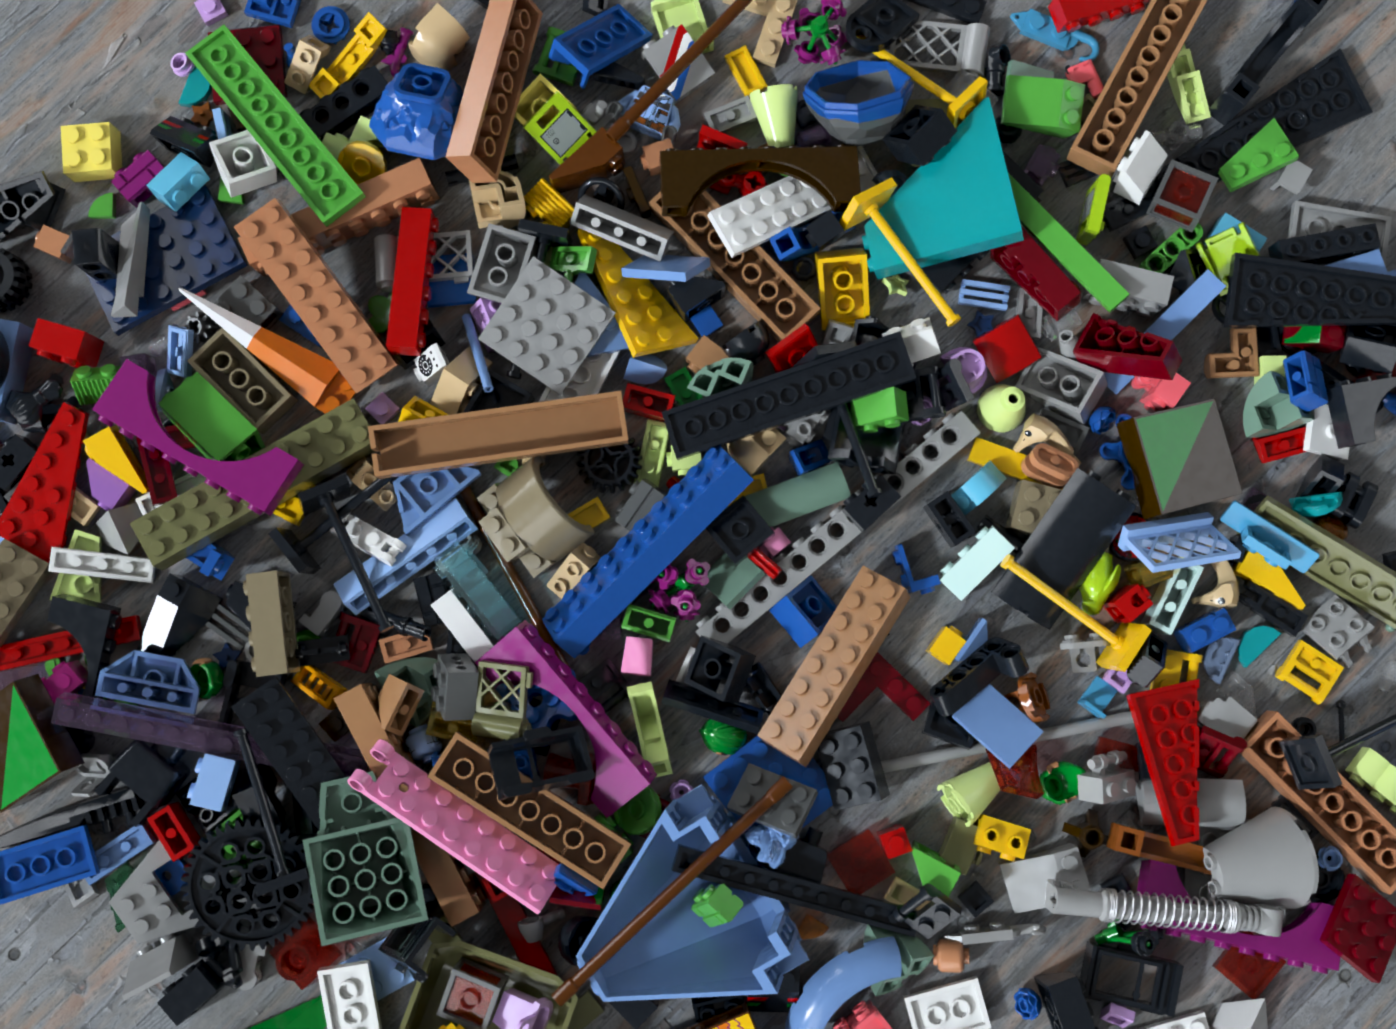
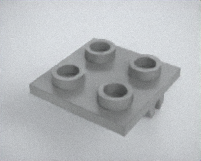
M1336 594L1311 614L1301 628L1305 634L1334 659H1339L1341 663L1345 662L1347 668L1353 666L1348 650L1356 643L1359 647L1363 646L1366 653L1372 650L1367 635L1375 627Z

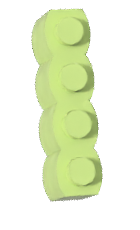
M1362 747L1345 769L1350 775L1349 780L1361 788L1365 786L1371 791L1369 795L1380 803L1385 801L1391 807L1389 811L1396 816V767L1373 749Z

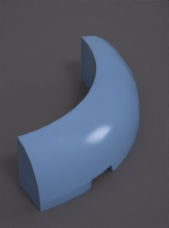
M894 936L865 942L863 948L851 953L845 951L822 966L803 986V993L797 1003L793 1002L791 1005L785 1029H824L832 1015L853 995L875 983L901 977V956Z

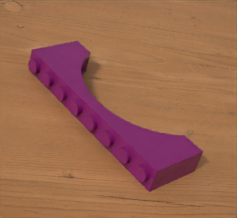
M126 359L92 409L100 415L98 420L109 427H112L113 424L121 427L119 432L131 440L135 436L142 440L140 445L153 453L156 449L163 452L161 457L174 465L177 461L185 465L183 470L192 476L197 477L198 474L207 478L204 483L218 490L221 486L228 491L226 496L240 503L243 499L249 503L247 508L261 516L265 512L271 516L304 464L278 447L257 457L240 461L211 460L183 449L169 435L160 419L155 400L156 378L147 370Z
M526 620L516 626L475 662L477 666L481 660L529 666V672H533L532 684L557 696L576 714L589 735L596 759V781L590 799L606 818L650 785L657 776L652 764L644 760L638 753L635 744L628 741L621 733L619 725L610 720L605 714L602 705L593 700L588 694L585 685L576 680L571 674L568 665L560 661L555 655L554 649L543 641L538 635L537 629ZM486 668L487 678L491 682L496 681L499 678L493 668ZM512 671L507 677L509 680L521 681V672Z
M1141 860L1137 891H1140L1142 895L1148 892L1150 896L1156 893L1158 897L1162 893L1166 897L1172 894L1174 898L1177 895H1181L1182 898L1186 895L1189 896L1180 880L1175 865L1155 860ZM1180 897L1177 898V902L1181 903ZM1186 898L1184 903H1189V899ZM1309 903L1294 921L1282 928V933L1279 937L1262 934L1249 935L1240 932L1228 934L1221 933L1220 931L1213 932L1212 930L1207 932L1203 929L1197 931L1195 928L1193 930L1188 928L1180 929L1179 927L1174 929L1171 926L1164 928L1163 925L1158 927L1166 929V935L1181 937V934L1190 936V941L1205 944L1206 940L1214 942V947L1230 950V946L1239 948V953L1255 956V952L1263 954V959L1279 962V958L1288 960L1287 965L1303 968L1304 964L1312 966L1311 971L1328 974V970L1339 971L1340 956L1320 941V937L1334 907L1325 903ZM1175 921L1172 923L1173 926L1177 925ZM1181 922V924H1180L1181 927H1184V926H1185V925H1184V922ZM1190 922L1189 925H1188V927H1191V928H1192L1193 925H1192V923ZM1147 924L1141 926L1142 929L1151 931L1157 930V927L1155 925L1148 926ZM1208 924L1204 927L1205 929H1209Z

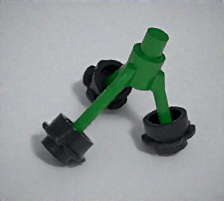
M1114 921L1109 923L1107 928L1103 929L1101 933L1095 935L1098 944L1105 942L1108 944L1113 942L1131 944L1134 952L1145 957L1153 953L1156 945L1159 944V939L1164 937L1162 928L1157 927L1156 931L1144 929L1124 932L1120 925Z

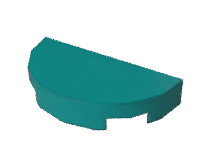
M194 66L193 71L189 74L178 102L180 106L192 107V105L199 104L201 101H206L212 92V86L196 66Z
M1342 492L1290 498L1289 502L1291 509L1305 517H1316L1336 510L1341 505L1343 497Z
M1268 626L1251 627L1243 632L1239 638L1241 641L1237 649L1239 655L1237 657L1243 668H1247L1282 633Z

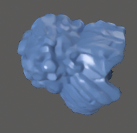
M754 825L744 834L750 844L760 847L757 860L769 863L772 869H777L784 863L786 851L797 843L796 838L764 825Z

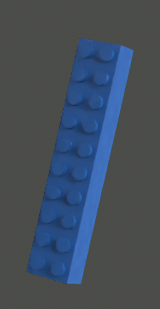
M721 446L709 449L704 458L696 466L691 467L686 476L679 483L673 485L669 493L661 501L656 502L652 506L651 511L643 519L638 520L634 524L633 529L626 536L621 537L615 547L608 554L603 555L599 559L598 564L590 572L585 573L581 577L580 582L573 589L568 590L555 607L550 608L546 612L542 621L553 641L575 659L754 479Z

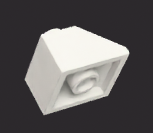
M248 130L209 142L220 176L231 198L277 182V171L274 162Z

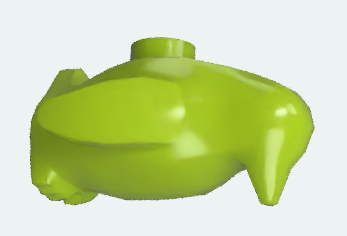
M1104 552L1079 588L1082 595V609L1088 615H1097L1101 612L1105 602L1119 582L1121 566L1117 564L1113 571V556L1109 553Z

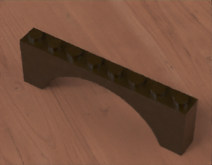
M841 144L836 147H825L824 145L800 147L793 145L788 148L767 146L754 149L745 146L739 149L718 147L711 150H703L702 148L678 150L669 148L665 151H660L659 168L662 217L687 216L696 199L710 186L726 177L751 171L776 172L796 178L819 193L829 204L833 212H845L853 196L861 193L857 146Z

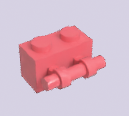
M1178 373L1175 374L1173 380L1135 376L1131 382V386L1134 389L1146 390L1139 401L1144 404V408L1150 413L1174 408L1191 384V382Z

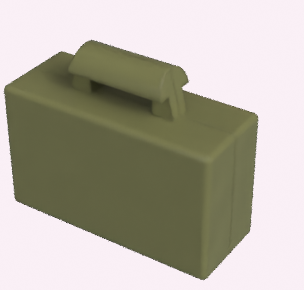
M955 816L952 818L941 845L939 856L946 860L945 864L952 868L955 864L958 865L961 874L966 876L971 864H980L984 853L978 851L975 859H973L978 846L973 844L978 826L972 824L970 827H966L965 823L967 821Z

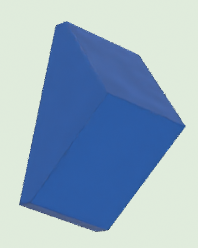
M822 439L793 449L788 454V458L797 476L811 472L832 461L828 458L829 452Z

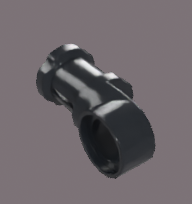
M1004 44L992 47L989 50L988 67L984 71L988 81L986 96L998 97L1004 94V87H1002L1003 75L1005 74V67L1011 61L1010 51Z

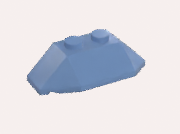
M133 650L100 670L95 696L196 714L201 688L185 659Z

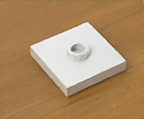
M1325 404L1312 410L1315 419L1306 424L1303 451L1319 455L1323 454L1339 460H1348L1350 447L1338 449L1329 406Z

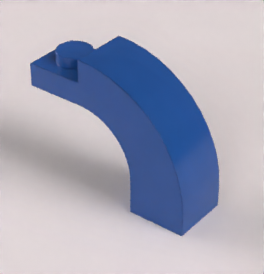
M832 211L839 222L844 212ZM808 225L798 228L789 226L769 238L780 261L796 260L801 256L805 257L819 251L817 246L812 248L805 238V235L808 234L806 231V226ZM853 226V227H851V228L845 230L844 233L846 234V233H848L849 231L855 229L856 227Z
M211 543L186 557V559L201 567L199 572L208 577L214 576L222 581L235 557L217 544Z

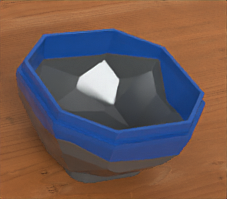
M856 60L815 72L805 85L803 97L808 109L831 136L843 144L858 147L883 139L897 125L909 103L914 83L909 75L889 61Z

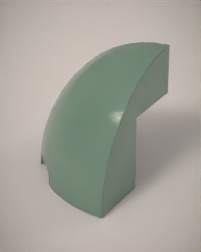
M723 358L699 370L687 388L707 397L752 381L753 363L742 358Z
M1269 371L1256 382L1246 399L1243 411V426L1246 438H1257L1282 433L1315 419L1312 411L1306 412L1291 404L1286 378L1274 371Z
M414 657L402 659L374 671L381 688L388 675L391 674L425 690L409 722L415 727L420 726L436 707V703L431 699V688L436 685V678L433 676V665L437 663L438 659Z
M867 924L863 944L871 940L894 936L899 947L902 965L901 977L887 979L871 985L875 997L902 987L903 979H906L909 975H919L930 963L934 955L918 937L904 935Z

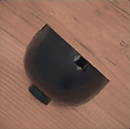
M759 320L720 347L729 358L746 359L751 361L754 366L765 358L763 353L769 347V333L763 322Z
M588 915L575 916L563 925L558 935V948L566 962L578 967L576 955L598 918Z

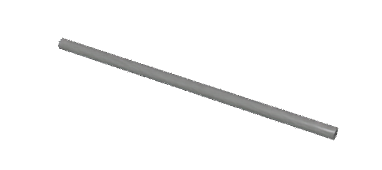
M1131 711L1107 715L1105 719L1092 718L1042 728L1044 732L1034 743L1131 724L1134 721ZM978 741L973 742L970 750L953 746L881 761L884 773L990 751Z

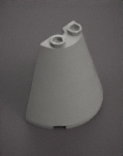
M1271 807L1203 847V862L1206 869L1211 871L1212 874L1211 880L1208 881V891L1211 898L1214 900L1218 898L1221 900L1230 899L1238 903L1255 905L1269 904L1287 909H1297L1308 905L1311 902V894L1316 893L1318 888L1319 867L1312 841L1306 830H1300L1295 823L1297 818L1283 808Z

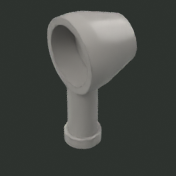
M559 907L542 916L527 917L518 922L519 930L528 943L537 942L543 938L544 925L565 919V912L562 907Z

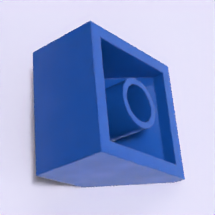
M810 575L771 607L769 611L797 645L802 648L823 631L837 605Z

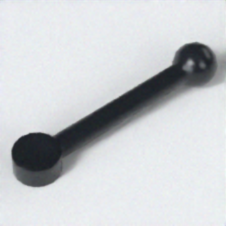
M1338 700L1335 704L1338 708L1339 742L1345 739L1344 708L1346 707V702L1343 700Z

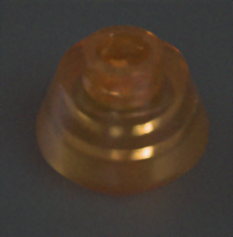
M1328 515L1317 517L1315 524L1342 540L1348 537V528L1341 521Z

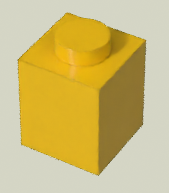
M951 625L949 628L943 626L925 651L943 664L950 665L966 643V640L962 638L963 633Z

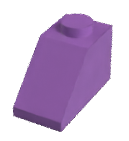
M89 458L86 464L91 494L99 500L97 505L106 511L126 506L136 492V489Z

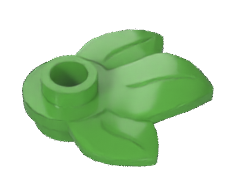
M390 292L388 298L376 295L368 301L369 311L373 315L368 321L377 333H384L388 330L392 292Z

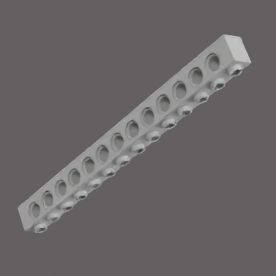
M960 411L957 415L954 412L950 413L942 420L944 425L939 430L933 427L923 436L925 441L918 446L914 443L904 452L907 456L900 462L898 460L896 474L883 475L886 481L888 478H895L899 483L896 491L901 495V498L891 507L980 434V431L963 411ZM945 431H949L954 435L955 440L953 443H948L944 440L943 433ZM925 447H932L936 451L934 459L926 457L924 453ZM906 463H914L917 466V473L909 474L905 468ZM860 490L855 492L857 496L861 493ZM866 498L867 501L864 505L868 507L871 504L868 502V498ZM839 505L829 514L831 519L824 524L820 521L810 530L813 533L805 540L802 536L791 545L794 549L787 556L783 552L773 560L781 568V572L786 575V582L784 584L777 585L765 573L737 602L745 603L748 606L746 616L740 617L736 615L734 611L735 605L729 609L721 603L715 608L718 612L710 619L707 615L696 624L699 628L695 631L698 636H706L728 644L857 537L861 531L842 512L844 508ZM837 524L841 526L843 530L841 537L831 535V525ZM813 540H820L823 543L824 550L821 553L812 551L811 542ZM799 555L804 558L805 566L802 569L793 567L792 558ZM755 588H765L767 598L763 601L755 599L753 595ZM720 618L727 619L730 625L728 631L724 633L718 632L715 628V622Z

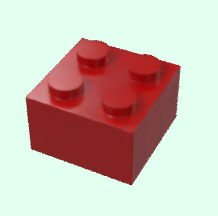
M37 318L29 347L36 349L37 355L60 364L66 363L75 368L81 366L95 368L97 367L105 341L85 331Z

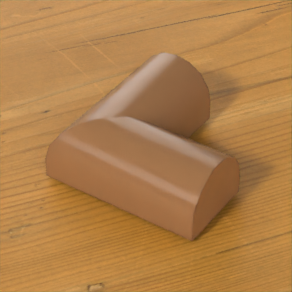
M1257 327L1230 329L1231 353H1209L1205 356L1204 374L1207 379L1260 376Z

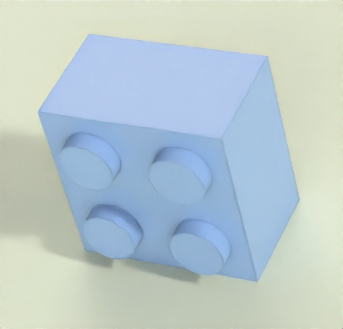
M205 753L203 758L199 757L195 772L199 773L197 781L191 783L187 798H191L189 805L219 812L227 810L241 760L213 753Z

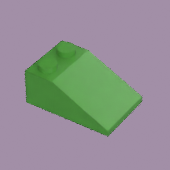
M1008 75L1006 76L1001 124L1062 139L1080 132L1085 84L1066 79Z

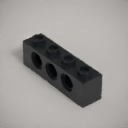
M375 65L364 68L356 78L342 83L337 91L331 95H325L319 100L318 104L311 109L303 110L299 115L322 142L326 132L335 135V133L342 134L355 125L360 116L366 117L374 112L375 105L381 98L382 91L388 83ZM363 89H369L366 95H359ZM349 103L346 109H339L341 104ZM329 116L327 122L320 123L322 117Z
M1376 223L1278 240L1268 247L1270 258L1318 264L1367 253L1380 248L1381 244Z

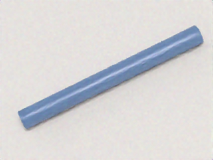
M464 314L462 320L484 392L488 393L493 391L494 387L470 314Z

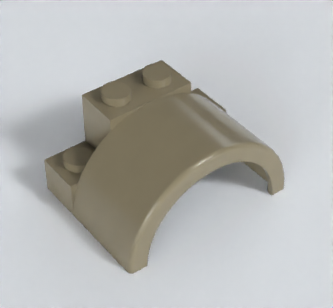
M541 456L531 457L502 482L495 483L477 497L488 513L479 521L482 528L507 563L520 558L533 578L545 573L595 533L590 525L580 524L567 515L552 498L540 475L539 467L544 461Z

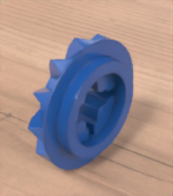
M327 6L315 13L311 27L317 39L326 44L333 43L336 45L338 41L345 40V36L350 32V20L342 9L335 6ZM334 21L335 25L339 28H332L329 31L325 25L331 24Z

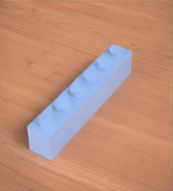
M456 498L443 506L410 535L407 536L404 533L398 538L407 547L402 553L399 552L395 558L396 562L392 567L374 557L362 563L379 599L478 529L467 510ZM354 570L333 584L343 604L355 615L370 606Z

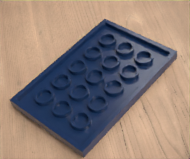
M204 185L177 212L165 206L150 214L144 297H139L138 316L113 318L111 312L116 296L117 279L98 281L87 273L86 275L113 332L119 336L187 299L178 288H183L196 294L243 269L248 264L209 188ZM121 230L111 235L119 243Z

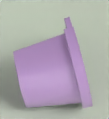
M959 347L940 356L944 365L954 358L961 362V372L972 394L984 385L988 367L983 356L978 351L968 347ZM949 375L944 377L949 383L952 382Z
M511 988L503 992L492 1022L500 1029H545L552 1015L553 1003L546 997L538 999L515 988Z

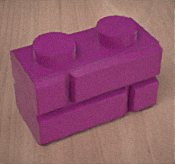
M147 150L135 155L133 163L127 168L119 169L111 182L137 208L140 202H144L153 194L146 185L165 167L155 155Z

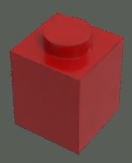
M900 823L877 831L884 854L888 859L912 851L904 826Z

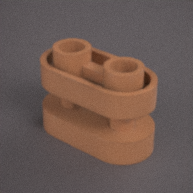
M1044 443L1036 445L1021 462V469L1027 477L1057 489L1063 488L1075 470L1079 468V464L1073 456Z

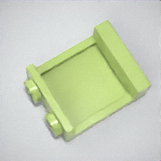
M654 0L651 2V13L660 39L664 37L662 33L673 25L677 28L682 24L694 42L708 29L699 0ZM714 41L702 52V54L714 51Z

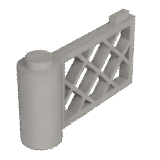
M918 20V22L910 27L913 31L910 36L904 40L900 36L891 43L890 53L892 55L901 47L905 48L910 56L901 61L913 69L960 74L967 81H975L979 76H984L990 27L982 23L959 25ZM926 29H933L937 36L927 42L920 33ZM950 31L961 32L960 39L953 45L945 38V35ZM917 36L924 46L913 52L907 43ZM941 39L947 46V49L937 55L931 45ZM927 49L934 59L928 63H923L917 56ZM951 52L957 59L956 66L945 65L941 58Z
M471 231L434 233V240L440 241L443 246L435 255H432L431 263L434 264L437 260L445 268L439 274H433V278H429V282L454 280L455 284L469 283V278H472L474 272ZM390 234L378 235L374 238L376 286L385 292H392L399 238ZM466 238V245L460 252L451 246L456 239ZM447 249L456 254L449 264L439 258ZM461 258L467 263L468 271L457 272L452 267Z

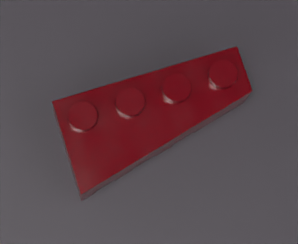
M1021 226L1024 241L990 249V258L1058 322L1080 303L1081 290L1074 281L1069 280Z
M1095 313L1092 314L1073 349V353L1079 363L1100 371L1164 380H1173L1182 362L1173 341L1148 332L1145 334L1138 332L1132 326L1124 327L1118 325L1117 321L1112 319L1104 320Z

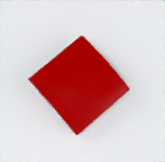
M1019 314L996 325V328L973 340L996 383L1012 376L1042 357Z
M1299 426L1282 433L1252 438L1262 463L1307 452L1303 451L1306 427Z

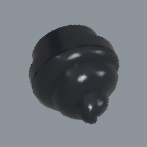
M387 30L379 45L381 50L386 52L387 56L392 54L397 44H399L400 37H397V31Z

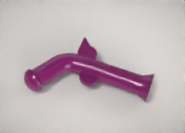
M403 27L400 28V41L397 44L394 55L390 54L381 60V63L390 65V72L393 78L395 74L400 72V65L407 62V57L404 53L410 37L414 34L411 30Z

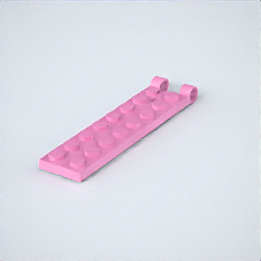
M379 739L370 750V753L376 760L387 765L383 773L374 782L367 772L356 769L347 780L348 784L354 790L361 792L527 908L539 914L557 886L554 883L556 878L554 877V872L559 864L491 817L428 778L429 774L395 752L391 744ZM405 784L408 787V791H400L399 785Z

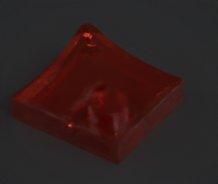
M1031 745L1010 769L986 749L1001 791L1033 799H1039L1044 795L1038 773L1036 745Z

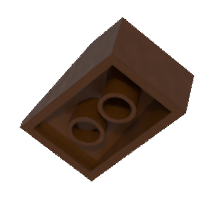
M601 127L548 176L551 186L559 193L580 188L586 180L593 177L609 179L612 175H618L623 170L625 164L623 147L618 142L615 144L610 142L605 136L606 130Z

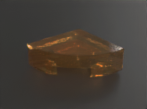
M807 913L797 929L801 939L807 940L822 936L829 927Z

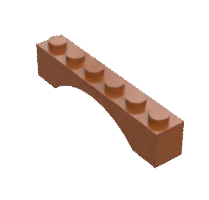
M1114 822L1111 823L1106 847L1126 854L1212 875L1211 871L1206 869L1203 862V847L1205 846L1190 842L1171 846L1167 836Z

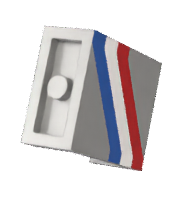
M682 24L677 28L674 25L669 27L662 33L664 37L657 42L653 39L643 46L644 51H642L641 58L643 61L647 59L659 78L694 43ZM702 53L667 88L670 93L669 96L674 98V105L713 79L715 72Z

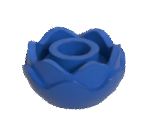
M1109 406L1098 407L1089 418L1091 431L1099 435L1101 432L1108 431L1110 423L1116 420L1115 410Z
M1030 988L1018 989V992L1014 995L1016 1012L1024 1020L1031 1019L1032 1021L1036 1019L1042 1009L1040 996Z

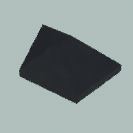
M1184 249L1180 251L1169 274L1174 276L1172 287L1179 290L1180 296L1207 270L1197 249Z

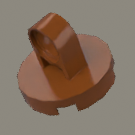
M1030 672L1019 677L1017 691L1008 693L1004 697L1008 700L1016 697L1020 704L1018 709L1022 713H1026L1033 722L1040 723L1050 718V715L1046 714V710L1050 709V702L1043 683L1037 684L1035 679L1038 676Z

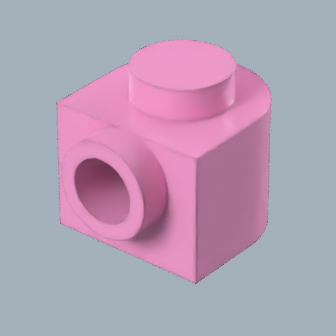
M770 527L775 532V536L759 547L771 559L792 543L779 527L777 529Z

